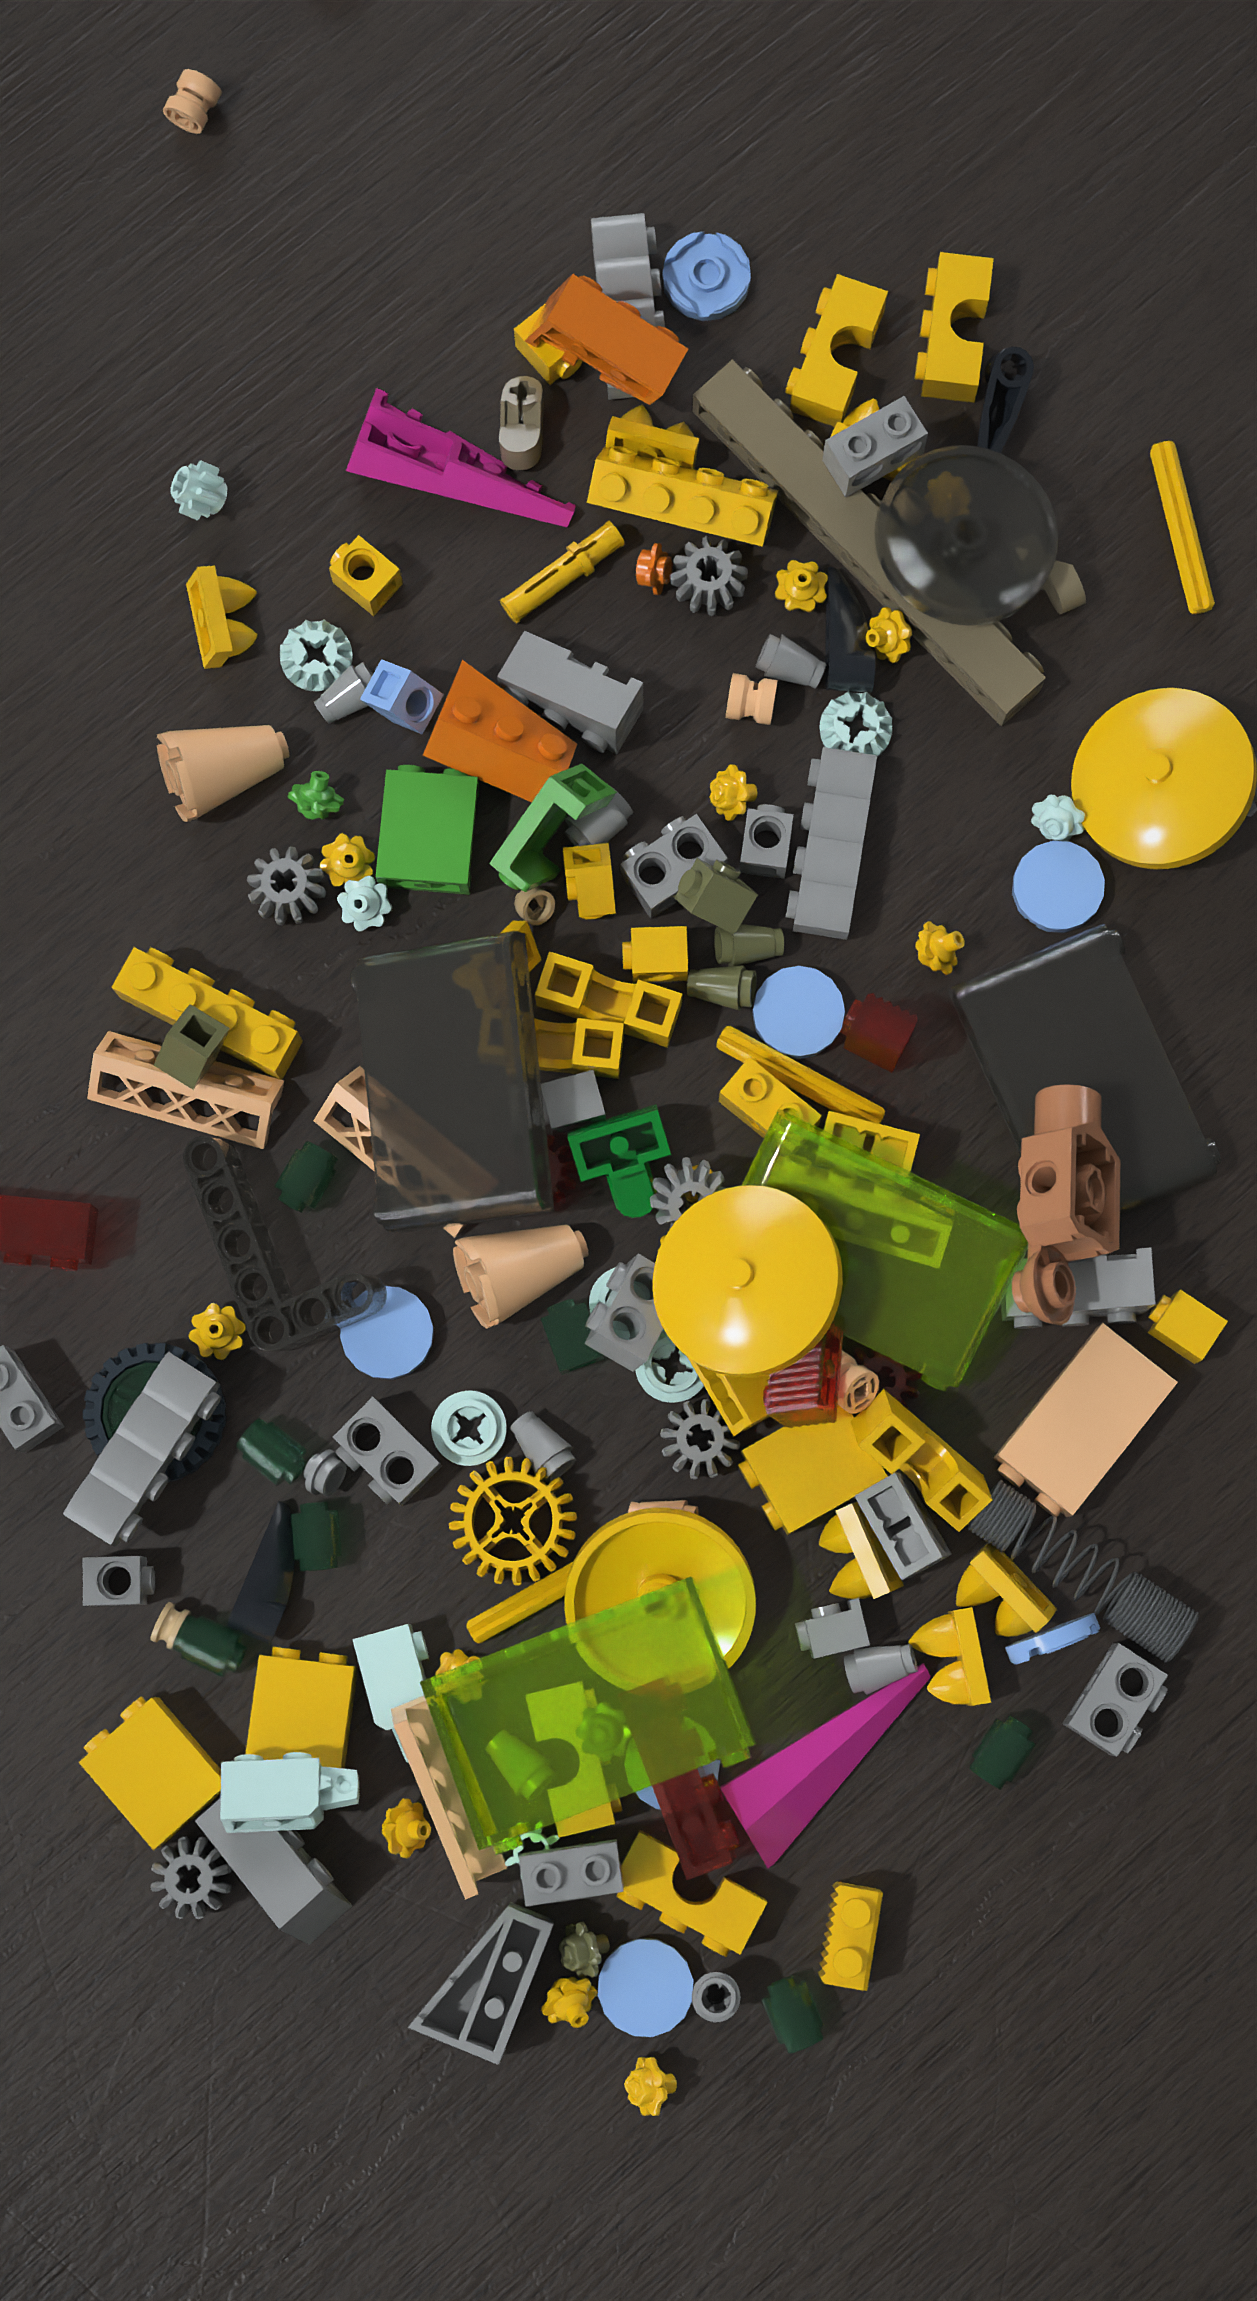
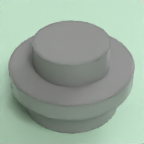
M331 1449L325 1450L321 1454H315L308 1461L304 1470L307 1491L314 1495L322 1493L329 1496L333 1494L345 1477L346 1463L341 1461L340 1457Z

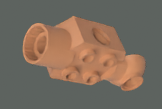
M1079 1085L1050 1086L1036 1094L1034 1135L1022 1138V1152L1018 1162L1021 1189L1020 1202L1017 1205V1216L1020 1222L1019 1227L1028 1241V1259L1023 1270L1015 1272L1012 1278V1294L1017 1307L1022 1312H1031L1041 1321L1055 1325L1065 1324L1073 1313L1076 1282L1068 1262L1097 1257L1119 1249L1120 1159L1101 1129V1095L1091 1088Z

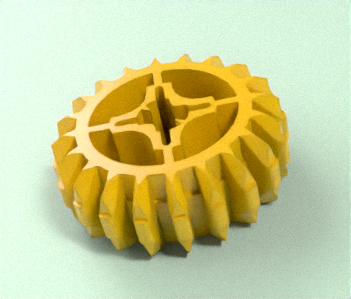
M506 1457L504 1459L505 1472L498 1473L494 1462L489 1461L486 1463V1469L491 1477L483 1480L478 1472L472 1471L470 1477L478 1485L476 1489L472 1492L466 1486L460 1485L457 1491L469 1499L466 1506L460 1503L451 1504L450 1509L456 1513L464 1514L463 1521L450 1522L449 1529L453 1531L464 1530L465 1536L453 1541V1546L455 1549H461L470 1545L472 1551L467 1553L462 1561L465 1565H470L479 1557L483 1562L478 1567L476 1573L478 1576L484 1577L492 1566L497 1568L494 1575V1582L496 1584L503 1583L505 1571H512L513 1584L520 1586L522 1584V1570L528 1569L531 1579L536 1582L540 1580V1573L536 1565L543 1562L550 1572L556 1570L555 1563L548 1558L553 1551L561 1557H567L569 1551L565 1547L558 1545L560 1537L567 1540L575 1539L576 1533L572 1530L562 1529L563 1522L576 1521L577 1514L575 1512L562 1513L561 1506L571 1503L573 1498L570 1493L558 1498L555 1496L554 1492L560 1489L564 1483L560 1477L547 1485L543 1482L546 1476L545 1467L540 1468L536 1476L530 1475L531 1462L530 1459L525 1458L521 1465V1472L514 1471L512 1457ZM519 1482L528 1484L538 1491L524 1501L513 1504L504 1500L495 1487L505 1483ZM484 1497L494 1510L496 1519L493 1527L478 1541L475 1533L474 1518L478 1504ZM548 1501L552 1511V1529L548 1540L543 1546L534 1536L530 1523L532 1517L539 1511V1508ZM498 1502L506 1510L512 1509L514 1514L517 1509L524 1511L532 1505L521 1519V1524L524 1526L523 1530L530 1538L528 1541L520 1533L514 1534L512 1529L509 1534L503 1531L494 1538L502 1530L501 1527L506 1522L502 1516L503 1512L497 1506ZM506 1539H516L528 1549L532 1556L518 1561H506L493 1557L488 1552Z

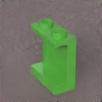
M582 763L550 776L489 864L499 871V878L506 885L524 892L556 878L561 870L543 855V849L568 814L575 820H578L607 807L617 791Z
M400 765L398 770L386 769L376 867L378 884L383 883L387 885V888L470 895L472 879L470 867L476 804L480 792L478 777L469 776L453 768L445 769L443 774L425 773L424 768L415 765Z

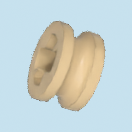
M168 1602L158 1617L150 1640L156 1643L159 1640H164L167 1643L166 1648L174 1650L187 1627L191 1611L184 1609L182 1612H178L175 1609V1604Z

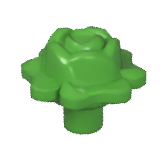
M322 771L312 772L310 782L294 784L292 791L288 793V798L297 804L298 812L312 820L316 818L325 819L330 812H338L344 801L343 797L335 793L334 788L328 786L329 775Z

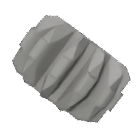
M707 536L702 538L701 549L688 542L685 545L686 556L676 555L673 560V566L677 571L671 573L670 580L672 585L679 587L676 591V598L679 602L691 599L690 611L693 613L697 612L702 604L707 605V612L710 616L716 614L717 603H720L723 608L730 610L733 607L732 596L742 597L745 592V586L741 581L747 579L748 571L746 567L739 565L742 561V554L739 550L727 554L728 542L725 539L721 540L716 548L711 547V540ZM707 571L715 572L716 580L712 576L711 582L703 581L701 579L702 572L704 576H707Z
M295 847L288 848L285 858H281L278 850L272 848L270 850L271 863L268 864L260 858L254 862L256 868L262 874H251L247 877L248 884L256 888L248 894L249 900L252 904H261L258 912L264 919L275 912L277 925H284L287 914H292L296 924H301L303 916L300 910L305 908L308 912L315 914L318 911V907L311 898L325 897L326 891L324 887L316 884L324 878L321 868H312L314 859L310 854H306L298 860V852ZM282 880L285 883L293 881L295 889L292 892L287 889L280 891L278 883Z
M685 1157L682 1159L683 1170L677 1172L673 1165L667 1164L664 1169L668 1179L654 1178L652 1182L653 1188L659 1193L650 1197V1204L652 1208L660 1209L656 1214V1220L660 1225L671 1222V1228L676 1220L693 1205L689 1204L687 1199L683 1204L682 1195L691 1191L693 1197L697 1193L698 1201L708 1195L726 1189L725 1187H720L725 1180L721 1171L709 1174L710 1164L708 1161L702 1160L694 1170L690 1158Z
M702 1400L701 1414L696 1415L692 1403L686 1401L683 1403V1409L687 1419L683 1420L673 1411L668 1414L669 1421L679 1428L678 1431L668 1428L661 1429L660 1436L662 1438L676 1440V1444L663 1448L662 1454L664 1457L672 1456L678 1452L682 1455L673 1465L675 1472L681 1471L686 1462L689 1461L693 1463L690 1470L691 1479H698L700 1464H705L710 1478H714L717 1476V1468L713 1460L716 1458L722 1465L730 1467L733 1460L721 1450L722 1448L738 1450L740 1442L734 1439H724V1435L730 1434L731 1431L727 1424L722 1427L719 1424L723 1417L718 1410L714 1417L708 1416L710 1400ZM700 1427L702 1433L711 1432L714 1442L708 1441L707 1446L710 1449L701 1452L697 1445L689 1447L686 1437L692 1438L693 1433L690 1430Z
M187 1836L181 1837L178 1840L179 1853L169 1845L161 1850L163 1857L170 1863L169 1865L162 1862L152 1864L151 1870L157 1874L165 1875L164 1880L152 1883L151 1890L158 1892L166 1888L168 1895L161 1899L159 1903L162 1909L172 1905L175 1900L178 1901L175 1910L176 1918H184L190 1904L196 1919L205 1917L204 1901L214 1910L222 1906L221 1899L215 1894L214 1890L221 1893H229L232 1889L230 1883L219 1880V1875L228 1874L233 1869L229 1864L217 1867L215 1861L222 1855L216 1848L209 1855L205 1854L208 1846V1838L206 1837L198 1839L194 1852ZM185 1865H187L188 1870L197 1867L201 1871L197 1878L198 1883L201 1885L199 1890H196V1885L186 1888L182 1883L187 1876L183 1871Z

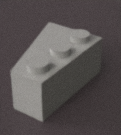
M524 631L497 676L498 686L525 706H529L542 713L541 718L556 729L564 731L567 727L582 735L580 740L589 748L600 753H604L607 749L617 755L644 709L643 682L631 677L628 684L625 685L606 676L609 671L607 666L595 662L592 668L572 658L574 655L572 651Z
M1151 1248L1136 1249L1137 1254H1103L1097 1257L1068 1262L1076 1282V1295L1073 1313L1069 1321L1061 1326L1089 1325V1317L1102 1316L1108 1317V1324L1136 1322V1315H1142L1155 1305ZM1028 1258L1003 1260L998 1266L1002 1321H1014V1328L1016 1329L1039 1328L1043 1326L1042 1321L1031 1312H1022L1017 1307L1012 1294V1278L1015 1272L1023 1270Z
M221 1798L195 1820L272 1921L283 1932L310 1945L352 1907L350 1902L332 1883L334 1879L318 1859H312L302 1848L305 1842L296 1830L226 1833L220 1820Z
M510 1902L418 2013L408 2028L499 2065L555 1920Z

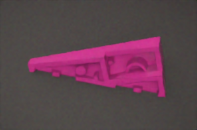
M376 388L346 469L347 472L568 527L574 514V504L570 502L563 504L541 495L542 485L533 480L524 485L506 474L507 466L502 461L450 430L445 433L421 423L423 414L413 408L405 414L387 403L388 393Z
M924 1663L917 1666L918 1672L911 1673L877 1690L720 1787L767 1868L776 1863L931 1678Z

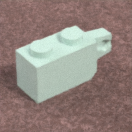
M411 1624L352 1639L374 1723L385 1730H393L406 1762H408V1759L394 1728L391 1709L436 1691L441 1703L435 1678L426 1679L421 1661L429 1659L422 1631L414 1633Z
M287 1753L283 1755V1759L263 1760L262 1756L245 1754L236 1756L234 1761L221 1762L220 1820L226 1833L315 1829L324 1819V1810L359 1804V1776L357 1770L323 1767L319 1758H312V1755L308 1753Z

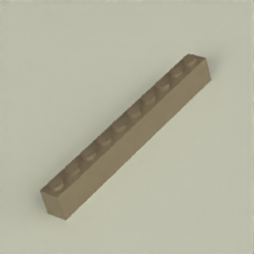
M732 359L693 394L692 412L761 482L766 483L769 486L768 488L779 490L777 498L884 607H889L892 612L900 610L903 613L904 620L912 629V636L1002 727L1041 691L1046 679L1042 674L1044 672L1042 665L1032 654L1028 652L1022 654L1010 642L1012 637L1009 631L999 621L993 620L991 622L979 610L981 606L970 591L965 588L959 590L948 579L949 573L946 567L934 556L928 558L917 547V539L907 527L902 524L896 526L885 515L887 513L885 506L874 494L868 493L866 495L860 489L845 497L822 461L824 446L820 439L810 430L804 432L793 421V414L787 405L778 398L773 401L762 390L763 385L758 376L748 367L742 370Z

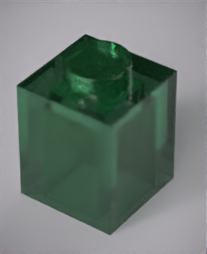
M569 1299L547 1308L549 1315L541 1318L561 1375L605 1360L603 1354L584 1344L591 1332V1329L585 1326L590 1316L585 1302L575 1305L574 1299Z

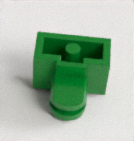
M657 1104L568 1131L567 1137L581 1182L605 1175L614 1204L625 1216L632 1218L642 1217L653 1209L650 1204V1197L656 1194L657 1191L653 1188L652 1182L654 1178L649 1161L671 1155Z

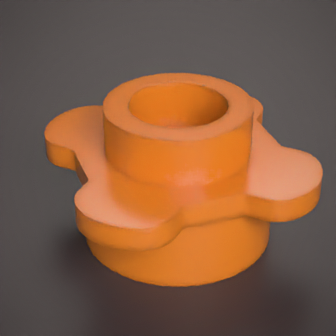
M654 543L651 550L643 549L639 554L636 565L637 583L640 586L652 587L654 595L662 593L663 584L669 583L673 568L671 557H669L667 552L662 551L660 543Z

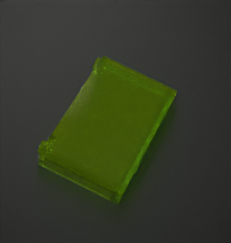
M778 1109L741 1186H765L796 1197L817 1214L831 1232L841 1258L843 1285L839 1307L829 1328L922 1373L921 1379L936 1389L947 1391L949 1386L959 1387L1012 1282L1015 1272H1017L1028 1250V1241L1021 1231L1020 1225Z
M692 1576L420 1682L478 1849L484 1850L493 1847L495 1855L523 1846L520 1837L522 1835L715 1761L721 1760L723 1768L750 1759L751 1755L748 1749L757 1745L696 1580Z

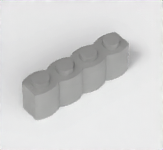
M644 213L591 218L596 282L602 287V293L616 302L623 301L631 304L641 313L640 318L654 327H665L663 311H655L653 301L654 296H661L659 268L650 269L649 255L657 254L654 226L646 227ZM607 383L609 400L633 398V396Z
M823 747L821 760L811 759L807 786L816 787L814 803L804 802L800 826L801 830H807L809 834L807 846H797L793 869L794 874L802 875L799 892L790 890L786 918L794 919L793 931L844 940L848 938L876 768V755Z
M168 1352L151 1375L142 1393L125 1415L116 1433L99 1455L90 1473L75 1492L63 1515L110 1545L117 1546L121 1540L129 1542L143 1521V1518L138 1513L147 1499L154 1502L166 1487L169 1477L164 1475L169 1464L174 1458L181 1461L193 1445L195 1436L190 1433L200 1417L205 1421L208 1420L221 1400V1396L216 1393L220 1384Z

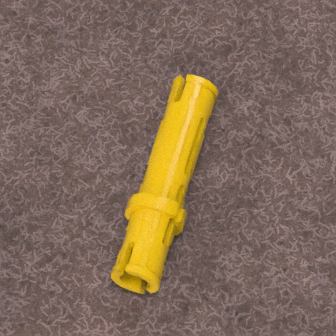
M610 521L605 522L602 527L577 544L573 541L566 547L567 552L536 573L509 595L501 598L499 601L515 624L519 623L522 618L552 598L582 574L585 576L592 574L595 571L593 566L619 547L625 545L623 537Z

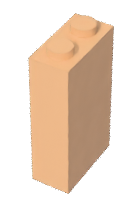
M1102 1323L1093 1331L994 1456V1459L1001 1464L997 1471L1016 1487L1020 1488L1025 1483L1035 1491L1038 1496L1034 1501L1052 1516L1058 1517L1060 1513L1066 1517L1073 1516L1178 1382Z

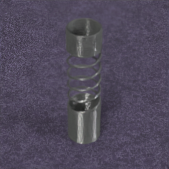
M1003 1480L995 1484L990 1491L993 1500L971 1520L968 1525V1531L972 1530V1533H976V1536L980 1535V1539L984 1538V1541H988V1544H992V1547L995 1546L996 1549L1003 1552L1008 1548L1028 1519L1011 1554V1559L1014 1560L1033 1538L1053 1520L1048 1537L1032 1567V1574L1036 1573L1056 1549L1074 1534L1069 1551L1052 1583L1053 1588L1057 1587L1073 1567L1091 1549L1095 1548L1090 1565L1073 1597V1601H1078L1097 1577L1108 1566L1116 1562L1111 1579L1094 1611L1095 1616L1099 1615L1113 1598L1104 1614L1103 1622H1107V1625H1111L1112 1628L1115 1627V1630H1119V1633H1123L1124 1636L1127 1635V1638H1131V1641H1135L1139 1646H1143V1649H1147L1152 1655L1155 1654V1657H1159L1164 1663L1174 1658L1193 1631L1199 1619V1612H1195V1609L1187 1607V1604H1183V1601H1179L1178 1598L1175 1599V1596H1171V1593H1167L1166 1590L1163 1591V1588H1159L1154 1582L1147 1580L1138 1571L1125 1577L1109 1594L1120 1567L1119 1558H1112L1107 1561L1088 1580L1098 1557V1544H1091L1085 1548L1066 1568L1078 1540L1077 1530H1071L1066 1533L1044 1556L1057 1526V1516H1050L1044 1520L1022 1544L1034 1519L1036 1502H1031V1499H1027V1496L1023 1497V1493L1019 1494V1491H1015V1488L1011 1489V1485L1007 1486V1483H1003Z

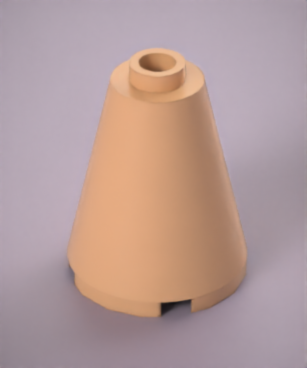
M270 725L176 730L157 734V738L163 743L157 745V752L169 794L175 792L177 796H180L183 804L177 805L175 808L181 819L185 822L199 818L284 768L283 759L289 758V749L281 731L275 733Z
M567 1224L463 1237L455 1241L457 1246L453 1248L455 1267L464 1294L470 1292L474 1300L479 1303L472 1306L471 1309L477 1320L486 1329L497 1326L584 1267L583 1258L588 1256V1247L582 1233L579 1230L573 1232Z

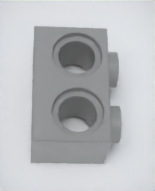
M905 396L826 439L822 461L844 496L848 497L922 455L928 432Z
M697 814L688 820H685L683 816L673 820L661 830L662 837L650 845L643 841L623 855L625 861L620 864V874L651 919L678 902L674 897L678 892L680 879L687 870L691 869L697 858L711 865L715 863L716 859L727 863L728 858ZM685 842H695L701 846L703 852L695 859H686L678 853L677 849ZM654 866L660 868L664 872L665 877L658 884L651 885L641 880L639 876L641 871L647 867Z
M639 1253L626 1265L622 1262L618 1263L606 1284V1287L612 1289L606 1303L603 1304L600 1301L597 1303L585 1325L591 1329V1332L584 1344L632 1372L647 1361L663 1330L653 1298L655 1263ZM634 1281L646 1285L650 1292V1300H644L635 1293ZM613 1321H620L627 1326L630 1333L629 1340L621 1339L615 1334Z
M2 1345L0 1346V1428L15 1450L27 1453L65 1426L16 1352Z
M374 1397L333 1436L341 1445L335 1453L354 1472L362 1466L374 1478L368 1486L387 1505L395 1499L403 1506L442 1467ZM364 1426L377 1427L380 1432L378 1446L371 1451L359 1450L355 1440L357 1432ZM405 1458L413 1464V1476L405 1484H394L389 1478V1467L395 1460Z
M895 1472L854 1496L901 1580L911 1578L952 1555L912 1482L903 1472Z
M1112 1643L1062 1724L1111 1756L1117 1757L1121 1750L1128 1753L1142 1733V1729L1137 1724L1145 1711L1149 1710L1153 1713L1165 1697L1168 1688L1162 1684L1168 1675L1123 1645ZM1129 1668L1136 1669L1143 1679L1142 1689L1134 1696L1125 1694L1120 1686V1677ZM1108 1708L1117 1716L1118 1726L1113 1734L1104 1737L1097 1732L1094 1721L1098 1712Z
M617 1839L521 1853L519 1856L525 1906L623 1892L624 1890Z

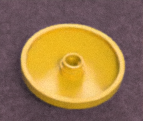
M1160 688L1133 695L1116 704L1105 712L1090 728L1074 760L1071 779L1073 803L1076 808L1085 813V819L1082 822L1083 827L1092 839L1112 857L1140 868H1177L1194 863L1212 854L1223 846L1239 829L1251 808L1255 796L1257 762L1250 739L1241 723L1217 700L1205 694L1187 689Z
M754 1185L736 1186L717 1191L704 1197L687 1209L676 1220L665 1236L657 1254L653 1272L654 1304L660 1323L667 1336L682 1353L699 1365L719 1374L733 1377L768 1375L791 1366L807 1355L821 1341L832 1324L839 1307L843 1285L842 1263L838 1247L831 1232L820 1217L806 1204L786 1192L775 1188Z
M640 1509L609 1521L599 1528L581 1547L574 1559L567 1579L565 1592L566 1623L572 1641L581 1657L598 1675L608 1682L640 1695L654 1697L676 1696L698 1690L712 1683L732 1667L740 1657L748 1643L754 1625L756 1613L754 1580L747 1560L740 1548L714 1523L699 1515L680 1509Z

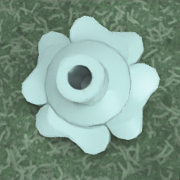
M1050 794L1043 802L1034 803L1032 812L1035 815L1032 817L1031 823L1040 829L1045 838L1055 841H1069L1073 835L1083 833L1084 827L1082 822L1085 819V813L1075 807L1070 797L1064 795L1057 797Z
M365 876L359 881L348 880L344 886L346 892L339 894L337 897V901L342 907L343 922H354V927L357 931H364L369 926H383L385 922L383 914H388L392 910V905L387 899V885L383 883L376 884L372 876Z

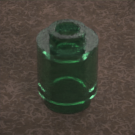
M305 1141L301 1150L295 1149L274 1188L281 1192L277 1200L299 1213H302L305 1207L315 1210L336 1173L333 1167L338 1158L321 1147Z
M258 1418L249 1426L236 1445V1448L243 1453L242 1459L276 1486H279L284 1481L291 1485L301 1475L308 1463L303 1459L307 1451L306 1448L271 1421L267 1424L261 1418Z
M328 1502L300 1504V1513L291 1515L294 1560H299L300 1572L338 1568L337 1557L342 1556L338 1511H329Z
M188 1615L181 1625L173 1644V1650L181 1653V1659L221 1678L227 1674L228 1670L234 1673L237 1672L248 1647L241 1644L243 1640L242 1633L203 1615L199 1619Z
M1011 1715L1008 1716L1005 1722L996 1717L971 1755L975 1759L969 1769L1001 1790L1007 1781L1012 1783L1037 1745L1029 1739L1034 1731Z
M793 1975L766 1986L769 1995L762 1998L761 2001L779 2044H785L789 2054L808 2048L824 2039L820 2030L824 2024L806 1981L796 1983Z

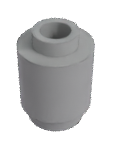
M617 792L607 807L578 820H575L570 815L566 817L565 821L569 828L564 833L574 846L607 843L628 824L626 819L633 814V810Z

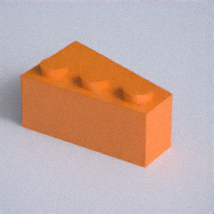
M572 274L550 295L524 342L537 348L542 340L565 352L562 356V361L575 367L577 361L581 360L601 372L600 380L651 405L664 394L688 348L680 344L678 336L669 329L662 326L654 327L640 318L641 313L631 304L623 301L616 302L602 293V287L594 280L586 276L578 277Z
M462 660L423 756L469 776L478 777L479 780L532 802L550 776L569 769L577 743Z

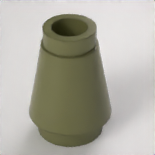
M741 924L734 935L720 927H716L714 935L716 960L718 964L728 963V966H738L774 956H782L784 952L782 929Z
M745 965L700 970L691 969L687 982L688 997H697V999L738 1011L742 1007H752L756 995V971L746 970Z

